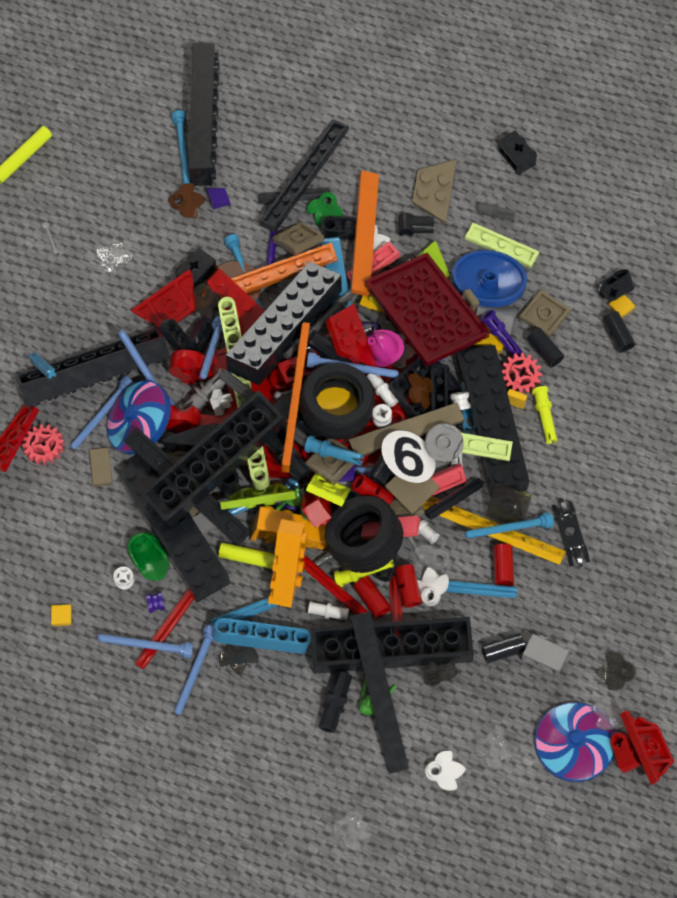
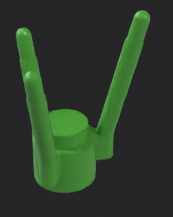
M296 486L295 489H292L295 490L296 499L282 501L276 510L279 511L286 503L292 507L299 506L303 519L306 520L307 517L302 511V493L299 487Z
M364 677L361 697L357 706H359L358 710L361 713L373 717L374 711L370 695L365 698L367 683ZM395 684L389 689L390 694H392L395 688L397 687Z

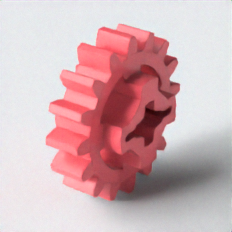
M515 353L513 359L508 357L506 359L508 364H502V367L505 368V370H502V374L504 375V381L507 382L506 388L510 386L512 390H518L520 393L524 390L526 394L529 393V388L532 390L536 388L535 384L540 383V380L537 378L542 376V373L538 372L541 366L535 365L537 359L532 361L530 360L531 355L526 358L524 353H521L520 357ZM516 362H523L521 365L518 366L514 364ZM520 370L524 371L522 377L519 376ZM522 382H529L527 385H520Z
M40 424L39 429L33 426V432H27L28 437L24 438V444H22L25 456H29L30 462L35 459L36 465H39L40 461H43L44 465L47 464V461L54 463L53 458L59 459L58 452L62 453L64 451L62 447L64 446L62 434L58 433L56 427L51 430L49 424L46 428Z

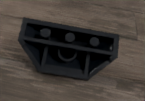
M434 363L429 365V372L425 375V378L428 377L433 385V390L429 393L430 405L427 408L428 412L453 404L450 394L462 392L457 379L450 372L449 366L445 364ZM459 423V424H456V425H453V426H455V427L457 428V427H459L462 423Z

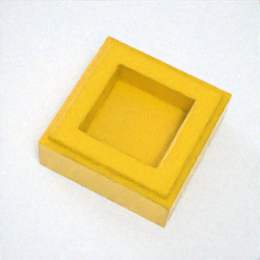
M625 295L609 303V307L614 312L618 311L622 318L635 309V305Z
M509 389L510 405L524 409L527 395Z
M51 605V625H72V606Z

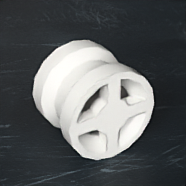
M469 392L450 394L453 404L458 402L460 410L471 408V404L468 402Z
M385 404L375 406L373 409V423L379 428L389 426L392 421L390 407Z
M119 567L115 570L113 577L116 586L122 590L129 589L134 583L131 569Z

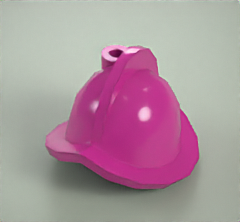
M376 330L368 339L377 367H388L398 361L403 354V340L392 331Z

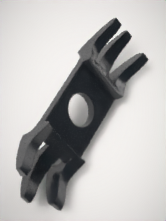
M559 498L563 516L560 517V511L555 504L551 506L560 528L569 566H573L571 551L573 550L579 567H583L580 548H582L587 563L590 562L577 520L575 507L572 501H568L571 511L569 515L566 503L563 498ZM568 527H573L577 533L575 536L569 537L566 535L565 530Z

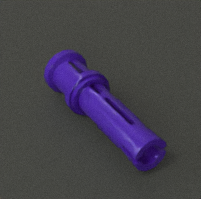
M494 310L486 312L481 317V322L489 327L492 335L497 336L512 357L515 353L520 357V354L524 352L505 330L504 322H500Z

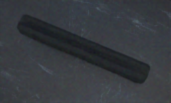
M330 188L306 189L298 201L319 199L323 193L330 192ZM280 192L259 193V204L273 203Z
M475 478L428 508L425 516L429 520H433L483 488V480Z

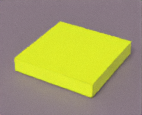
M315 473L306 491L342 506L350 492V488L339 483L332 485Z

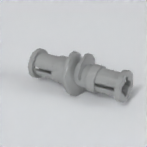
M220 368L218 373L212 379H209L206 384L201 381V389L195 386L196 393L190 396V399L184 404H180L179 409L186 410L191 406L198 409L206 401L210 402L213 390L221 389L226 384L220 379L223 369Z

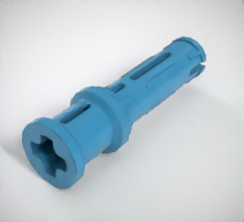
M310 435L305 443V452L307 453L314 452L323 458L330 456L357 466H361L363 461L358 459H364V454L333 446L327 440H317L314 436Z

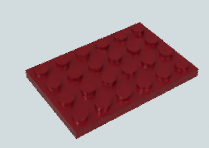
M428 253L365 280V287L426 367L478 343L490 335L485 325Z

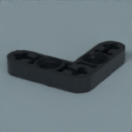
M210 318L199 319L188 337L174 319H167L161 322L160 332L175 351L193 350L202 353L214 332L212 327L213 321ZM196 336L199 338V344L196 343ZM178 337L181 339V345L178 344Z
M420 358L412 361L399 372L397 377L390 381L391 391L409 418L428 413L427 409H424L420 402H412V405H410L407 401L411 387L407 372L410 374L417 373L420 377H423L430 369L429 366H425Z

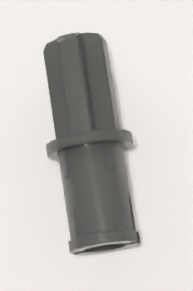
M480 202L478 214L493 217V219L498 217L513 220L515 216L514 210L501 208L498 204L495 206Z

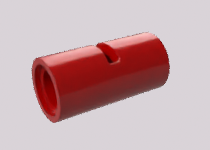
M360 474L354 479L351 488L360 496H374L383 499L389 505L392 503L394 496L366 475Z
M497 544L493 546L495 585L513 586L512 545Z
M408 564L395 568L403 607L409 608L421 605L422 599L414 565Z
M365 576L355 583L353 588L376 619H379L391 610L392 607L369 576Z

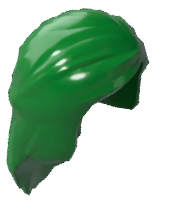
M141 532L133 535L127 545L128 555L132 563L147 580H152L153 582L158 580L160 582L165 578L170 566L166 551L162 548L158 538L151 533Z

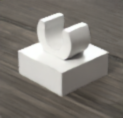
M221 389L213 390L210 399L216 416L223 415L225 408L231 407L230 402L233 401L231 394L223 395Z

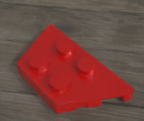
M188 269L133 308L131 312L160 328L163 320L174 319L177 323L181 322L196 311L192 271Z
M355 304L348 306L326 321L337 355L347 358L356 364L361 362L368 366L377 367Z
M624 711L620 716L649 782L653 785L660 780L659 778L666 773L675 761L657 724L648 722L640 716L637 718L631 717L629 711Z

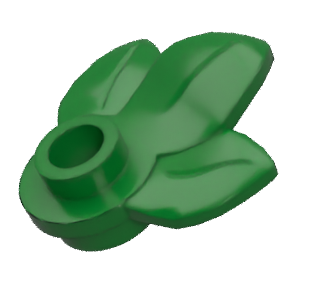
M330 192L323 193L319 199L312 200L307 207V213L315 214V222L318 227L322 226V220L327 216H343L341 207L337 205L336 196ZM326 198L332 200L330 204L324 202Z

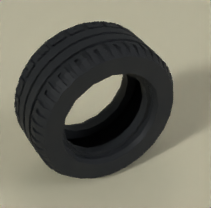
M343 363L325 364L313 370L304 381L299 405L301 417L313 432L322 437L334 440L353 437L361 432L370 421L375 401L374 388L368 377L353 366ZM327 388H343L355 397L358 406L349 414L333 415L320 407L316 397Z
M360 496L347 500L332 513L325 529V541L327 547L342 567L351 572L366 573L384 567L396 556L402 545L404 532L399 518L387 502L374 496ZM369 522L381 523L379 532L367 544L359 547L348 546L349 537L358 527Z

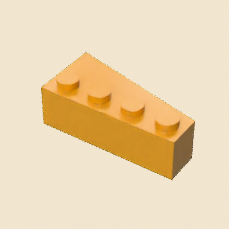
M270 506L260 507L253 518L250 541H256L257 538L261 537L266 539V543L276 542L281 520L284 519L305 523L304 532L308 534L306 543L303 544L304 547L329 549L325 541L327 524L314 528L308 518L306 520L303 519L302 514H293L289 510L277 511Z
M281 520L277 532L275 559L272 569L274 572L270 584V589L272 590L268 599L270 604L291 608L297 587L302 586L303 576L300 573H303L305 562L301 560L305 557L306 547L303 544L306 543L308 534L304 532L305 523Z

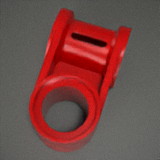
M617 732L612 735L610 744L617 759L618 767L623 773H627L642 764L631 740H627L630 739L629 734Z

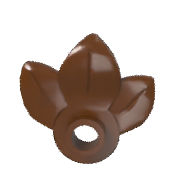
M186 183L180 186L178 192L170 196L169 204L174 210H179L183 216L195 218L198 216L196 208L203 205L206 198L199 193L193 192V183ZM176 200L182 201L180 204L175 203Z
M417 373L410 374L408 377L411 384L408 393L409 398L413 403L420 402L422 407L427 409L430 405L429 393L433 390L432 382L428 377H420Z

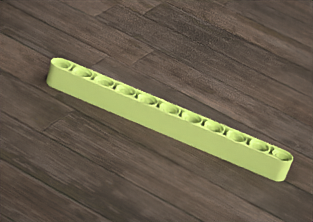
M224 297L219 301L218 307L228 353L236 344L230 342L233 340L238 342L242 335L235 302L230 297ZM233 374L252 390L251 381ZM235 391L237 407L239 408L247 400ZM262 446L247 459L253 486L258 490H264L270 484L264 448ZM255 459H261L258 463L253 462ZM264 476L263 480H256L257 477Z

